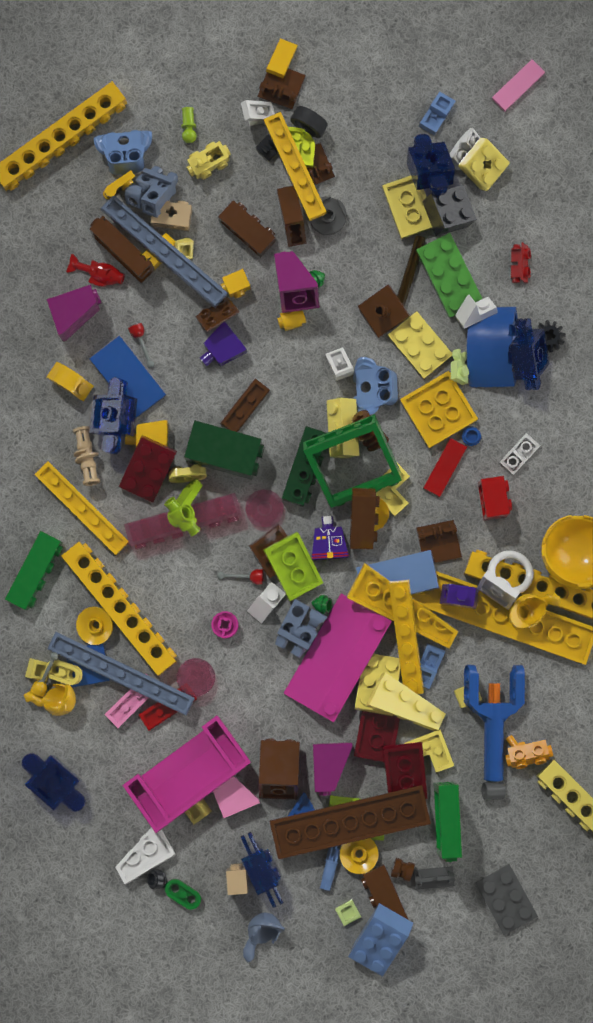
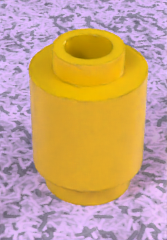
M303 310L280 313V317L277 318L280 329L284 328L285 331L301 327L302 324L306 323Z

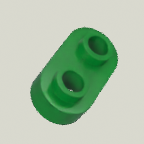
M171 879L166 884L165 892L167 896L186 909L193 910L200 905V893L183 881ZM173 885H177L179 887L178 892L172 891ZM194 896L195 902L190 903L188 897Z

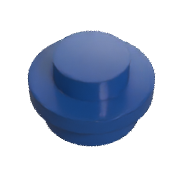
M468 427L462 433V440L468 446H475L481 440V433L475 427Z

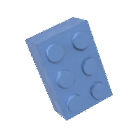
M379 903L356 939L348 957L383 977L407 940L413 922Z

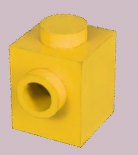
M243 269L222 277L223 283L220 284L229 294V297H234L235 299L244 296L245 292L251 289Z

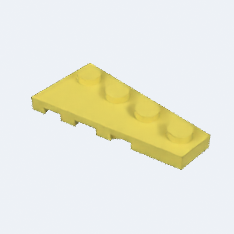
M386 672L381 674L366 704L369 708H376L380 712L395 715L402 720H409L413 724L433 731L439 730L446 713Z

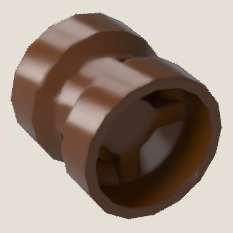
M396 858L394 869L391 871V877H401L404 881L410 882L415 863H406L402 859Z

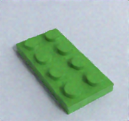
M451 233L416 249L417 255L449 318L456 315L467 295H470L475 303L482 300L481 294Z

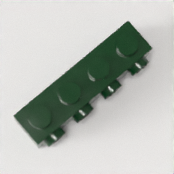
M308 426L305 427L282 495L283 501L304 507L305 503L309 504L312 495L309 489L311 485L315 486L317 478L303 451V442L326 434V432ZM322 451L314 454L320 468L324 459L321 456Z

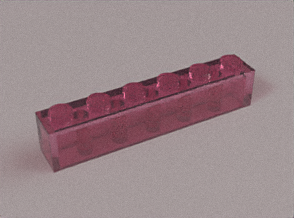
M235 493L191 505L197 518L196 524L201 528L199 532L202 531L203 527L216 528L221 526V522L227 521L230 524L239 521L238 517H242ZM168 512L124 524L130 547H135L136 550L146 548L147 543L154 542V545L163 543L165 538L172 537V539L181 538L184 536L183 533L187 531L182 532L179 527H173L168 520Z

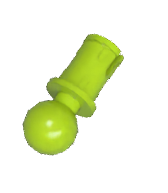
M183 107V124L181 128L185 130L182 133V139L184 142L191 144L197 137L196 132L193 130L196 127L194 123V108Z

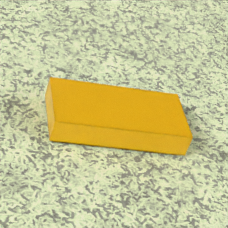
M280 38L266 68V72L284 78L298 45Z

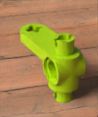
M198 479L188 483L176 500L174 497H171L164 504L169 509L167 517L173 527H179L182 532L187 531L191 537L196 535L201 529L196 524L197 518L191 506V503L203 486Z

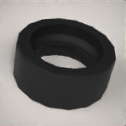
M298 106L290 118V121L296 128L305 129L314 138H321L328 126V123L322 116L303 106Z

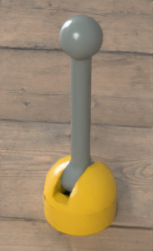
M56 652L51 653V660L42 679L35 681L30 689L37 696L43 697L47 692L45 680L54 660L58 658Z

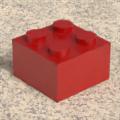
M504 476L480 479L478 489L483 520L506 518L510 511H512L511 499H507V492H509L508 480H504Z

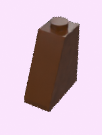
M286 186L277 189L288 247L307 244L304 220L294 187Z

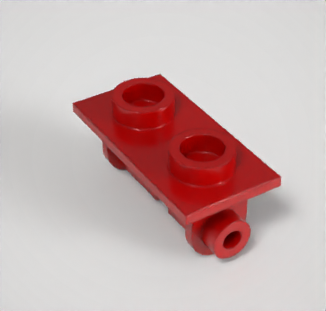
M523 242L521 245L514 244L513 248H511V262H518V265H511L512 283H520V280L528 283V278L531 276V270L528 267V259H531V250Z

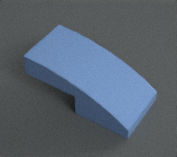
M439 92L421 120L419 127L435 136L456 101Z
M428 643L420 663L423 686L430 689L445 651Z

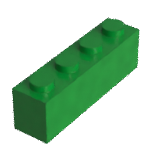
M40 531L5 600L24 610L32 609L37 601V598H35L38 591L41 592L45 586L46 581H44L46 574H50L55 566L53 563L55 557H59L64 547L61 546L63 542Z

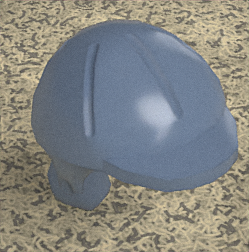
M260 913L250 921L248 925L249 939L243 949V957L247 963L254 959L255 948L258 943H266L272 939L274 944L279 934L285 930L279 919L273 914Z

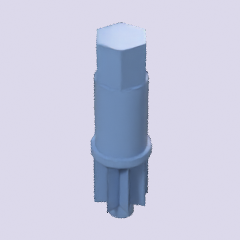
M338 846L328 848L321 889L331 890L336 867L339 863L340 848Z

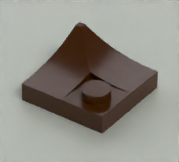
M279 524L249 545L268 578L273 577L275 573L263 549L287 537V534Z

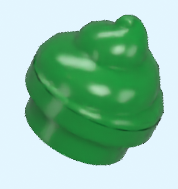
M317 270L310 271L309 273L318 283V288L322 287L325 273Z
M320 595L311 602L315 610L322 614L331 611L332 599L328 598L327 595Z

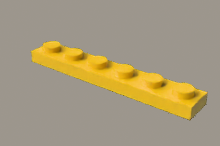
M279 112L263 119L308 220L312 221L327 214L282 113Z
M49 461L34 474L115 555L129 543Z
M409 580L390 581L389 588L402 683L416 694H423L424 686Z

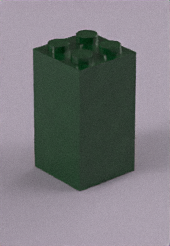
M194 420L184 459L192 464H200L203 467L252 480L253 476L257 477L260 467L259 463H257L258 457L262 458L265 447L262 444L261 438Z

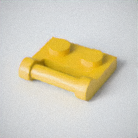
M130 170L108 185L103 191L104 198L109 200L116 194L118 189L122 188V190H125L128 186L134 183L132 180L135 178L133 172Z

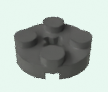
M328 196L321 197L326 211L332 213L333 216H331V220L323 218L325 216L323 215L310 221V224L321 235H333L339 232L346 223V208L338 199L336 200Z

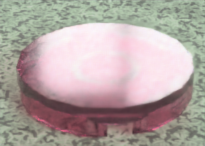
M262 489L255 491L249 496L245 511L248 519L254 525L270 527L274 526L281 519L283 503L277 493Z
M192 658L185 661L177 672L179 689L192 697L206 695L215 683L213 667L207 661L200 658Z

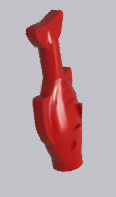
M71 254L70 263L66 270L67 273L77 269L89 273L91 277L88 282L96 286L122 285L125 274L121 273L113 265L98 263L94 260L91 261V265L79 262L74 254Z

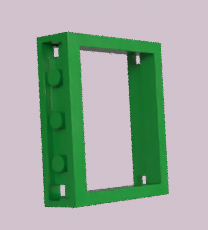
M375 414L303 442V451L330 508L342 506L352 500V488L332 495L314 454L361 435L374 432L392 472L352 488L376 489V492L384 487L395 486L402 481L400 468Z
M454 782L433 783L437 854L445 862L457 861V858H462L459 785Z

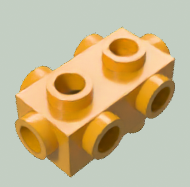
M512 735L506 738V741L511 746L508 748V755H505L507 766L523 769L534 763L536 765L544 764L547 760H550V757H553L551 745L547 746L546 739L525 744V742L518 743Z

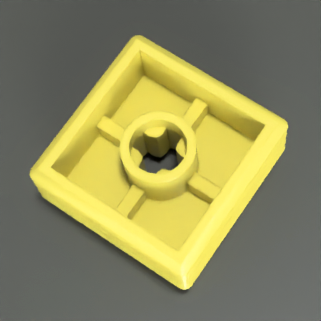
M480 138L459 163L458 167L479 189L488 191L510 162L487 138Z

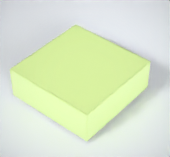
M352 899L335 908L344 926L361 918Z

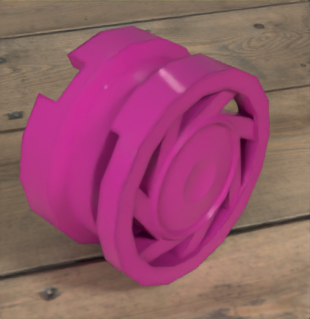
M228 611L216 614L211 622L213 632L220 638L234 636L239 628L237 618Z

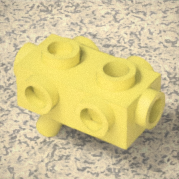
M220 141L217 143L211 142L203 151L192 153L189 159H187L189 166L186 167L190 176L195 175L197 179L201 178L204 180L211 176V171L216 168L222 170L227 167V162L230 161L229 155H231L226 145L222 146ZM214 155H220L219 159H213Z

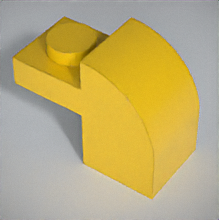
M59 362L55 363L46 377L83 402L94 387L81 375Z

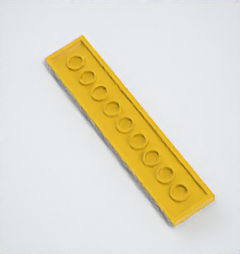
M436 571L439 583L438 589L411 595V597L431 611L586 665L593 646V626L546 610V614L537 625L528 628H515L509 619L512 606L507 610L480 590L478 592L476 609L440 604L443 584L475 588L478 586Z

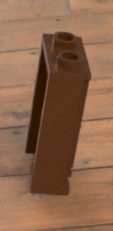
M104 216L100 219L96 218L91 223L90 231L93 238L141 284L155 271L152 262L149 259L146 260V257Z

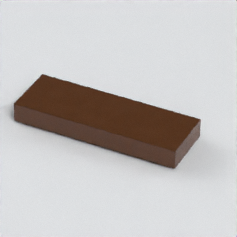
M254 379L220 424L228 430L238 432L270 392V389L257 379Z

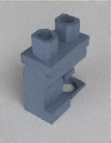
M154 166L151 170L145 168L142 171L143 174L136 179L135 184L126 188L125 199L126 204L142 209L143 213L157 218L161 214L160 209L166 201H169L175 195L178 176L173 172L165 176L160 167ZM130 198L135 199L137 204L133 203Z
M294 599L277 632L279 635L275 644L284 649L289 640L296 643L291 653L300 658L305 650L309 649L318 634L316 632L317 626L324 622L327 616L312 608L308 624H301L310 607Z

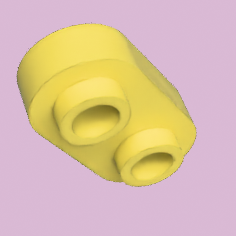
M200 464L187 468L174 467L168 472L169 482L171 483L191 482L194 479L200 481L207 477L206 468Z
M54 660L48 673L50 679L69 685L78 684L83 676L82 670L78 666L61 660Z

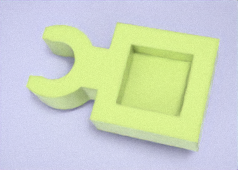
M461 349L453 350L452 356L454 361L451 362V380L461 385L468 384L469 369L465 364L467 352L461 353Z

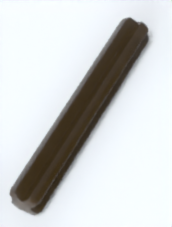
M422 236L415 237L397 295L404 307L419 262L416 249L424 246L425 238Z

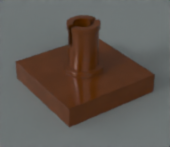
M389 284L358 305V308L378 338L410 317V314Z

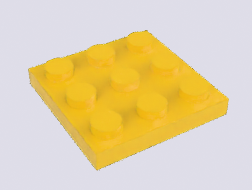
M450 371L445 372L400 399L401 404L428 449L478 420L457 383L451 380Z

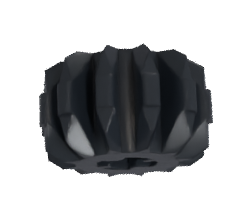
M546 320L545 326L539 323V329L534 330L536 336L533 337V340H539L535 346L543 345L542 352L547 347L549 353L553 352V347L558 351L560 349L559 344L563 345L565 342L561 338L565 337L566 334L563 332L559 333L563 327L559 326L556 328V321L551 326L549 320ZM548 333L552 334V338L550 340H547L546 335Z

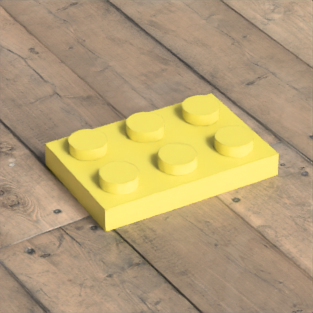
M418 173L382 185L401 239L433 229L422 202L427 197Z
M417 311L387 335L423 379L452 357V352Z
M378 654L372 655L359 678L354 709L393 716L392 714L380 712L376 708H369L366 704L382 673L386 672L399 681L401 669L399 658Z

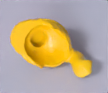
M529 593L523 594L512 604L509 613L511 624L515 628H528L537 625L546 614V607L549 604L553 606L560 604V596L556 593L552 595L547 594L544 597Z
M52 684L55 688L50 689L45 697L37 696L31 691L23 695L26 702H32L37 707H44L46 711L54 716L68 714L76 704L75 692L69 684Z

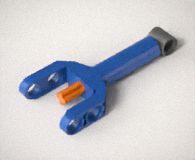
M466 665L464 668V703L484 721V780L488 782H483L482 797L484 800L504 799L506 794L504 782H499L503 780L504 722L525 703V670L523 665H513L510 672L509 703L500 702V683H489L488 702H479V673L475 665Z

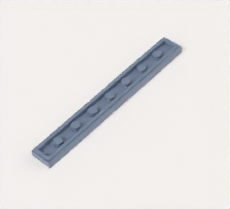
M116 196L111 197L101 207L103 213L214 308L228 295L222 287Z
M55 632L47 648L186 716L195 699L60 633Z

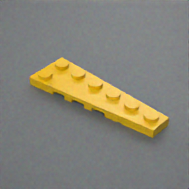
M364 563L347 594V598L394 621L389 588L390 581ZM412 597L416 632L450 648L458 634V630Z

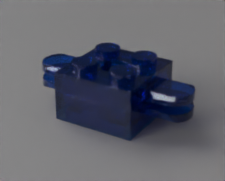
M427 134L417 135L414 139V146L408 147L407 166L416 190L430 188L433 195H444L447 192L448 185L453 184L455 167L445 142L432 143L430 136Z
M518 318L515 322L516 338L509 345V354L512 356V372L515 374V380H524L526 390H539L541 385L540 376L549 365L544 329H532L530 318H525L524 320Z
M116 377L109 381L108 394L93 396L89 433L103 436L102 451L113 455L120 452L122 437L134 435L137 398L127 395L128 382Z
M34 753L24 756L21 763L22 767L32 776L25 786L53 811L57 810L62 803L74 812L84 808L86 799L75 789L82 779L56 756L50 755L46 761Z
M249 832L248 836L255 849L252 852L245 835L240 836L248 853L242 856L241 860L257 895L266 892L272 907L275 908L277 905L270 889H273L280 905L284 904L277 888L281 875L277 867L273 868L271 865L273 858L269 849L259 848L252 832Z

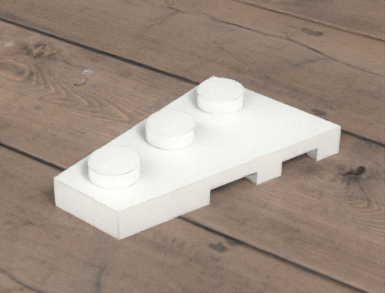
M151 827L115 868L126 885L174 857L176 853L163 830L161 829L155 833Z

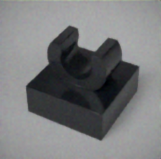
M269 134L256 146V150L268 161L278 153Z

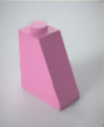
M235 776L213 791L224 818L260 803L259 798Z

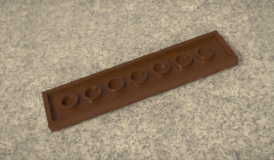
M422 785L269 821L278 859L431 824Z

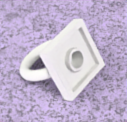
M510 550L500 552L491 559L488 570L482 577L477 589L509 610L518 595L527 590L531 585L534 576L533 567L530 561L519 552ZM512 558L522 563L526 571V577L521 585L511 587L507 580L502 577H496L495 569L501 560Z

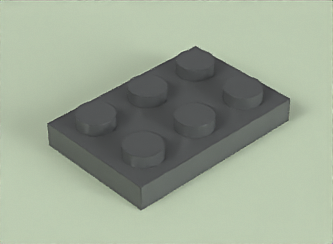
M510 864L475 882L503 935L538 917Z

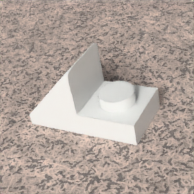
M251 100L241 102L244 119L249 122V126L264 123L263 119L275 114L272 102Z
M467 295L455 317L465 329L498 313L489 297L475 303L472 297Z
M271 582L261 595L256 598L247 612L262 624L286 594Z

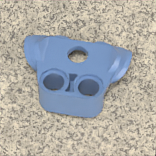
M151 131L111 132L94 137L95 147L102 155H105L109 171L112 174H126L130 170L133 173H138L144 169L143 156L152 142ZM121 138H127L129 140V142L125 145H121L118 143V141Z
M368 357L357 359L353 375V382L356 383L357 396H354L357 412L367 410L371 415L376 413L382 405H394L398 400L396 373L386 367L377 366L374 360ZM389 373L388 380L383 381V376ZM369 382L371 389L364 393L361 386L363 383ZM389 391V399L384 400L385 393Z

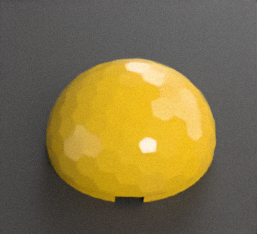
M568 515L562 517L549 527L542 540L541 555L545 568L552 578L566 587L573 589L593 588V517L587 515Z

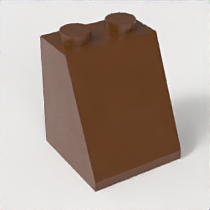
M275 739L261 740L259 767L260 799L298 800L300 742L292 739L285 741H276Z

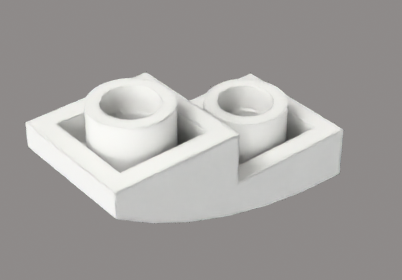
M470 128L464 133L448 156L449 161L456 170H461L458 167L459 163L480 139L474 128Z
M526 433L500 463L514 475L541 445Z

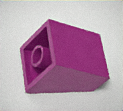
M293 251L274 254L282 313L320 308L318 283Z
M91 285L47 299L58 335L63 342L67 341L100 310L99 304H102L97 290H93Z
M352 742L313 744L315 792H319V796L331 795V791H335L352 749Z

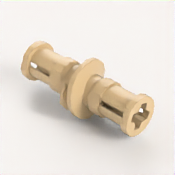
M89 426L73 429V433L76 434L78 449L74 453V457H76L75 463L81 464L84 486L100 483V479L97 478L96 463L94 461V457H97L99 453L92 451L93 446L90 441Z

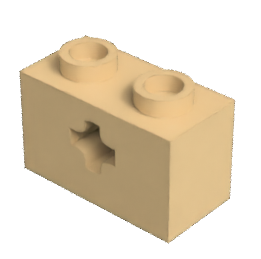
M169 200L160 209L161 214L157 218L151 216V225L154 227L189 231L192 205L185 201L172 203ZM174 210L175 214H173V217H169V213Z
M231 864L230 868L226 870L228 895L248 894L247 867H243L242 864Z

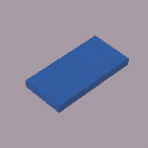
M120 335L90 358L91 362L136 419L166 396Z

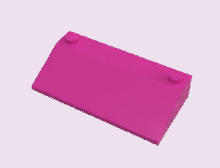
M341 593L284 694L334 722L392 621L348 599L347 596Z
M215 716L203 725L202 732L142 776L137 774L122 785L155 833L170 824L251 763L218 716Z

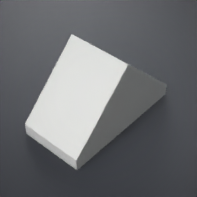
M343 347L325 354L335 381L354 374L353 366Z

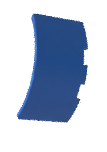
M497 307L498 313L468 327L467 367L469 369L468 379L470 387H515L518 374L516 352L512 351L513 342H516L519 323L516 307Z

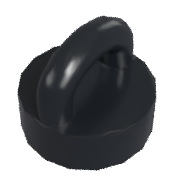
M159 869L151 870L147 876L148 886L151 889L165 888L167 884L166 874Z

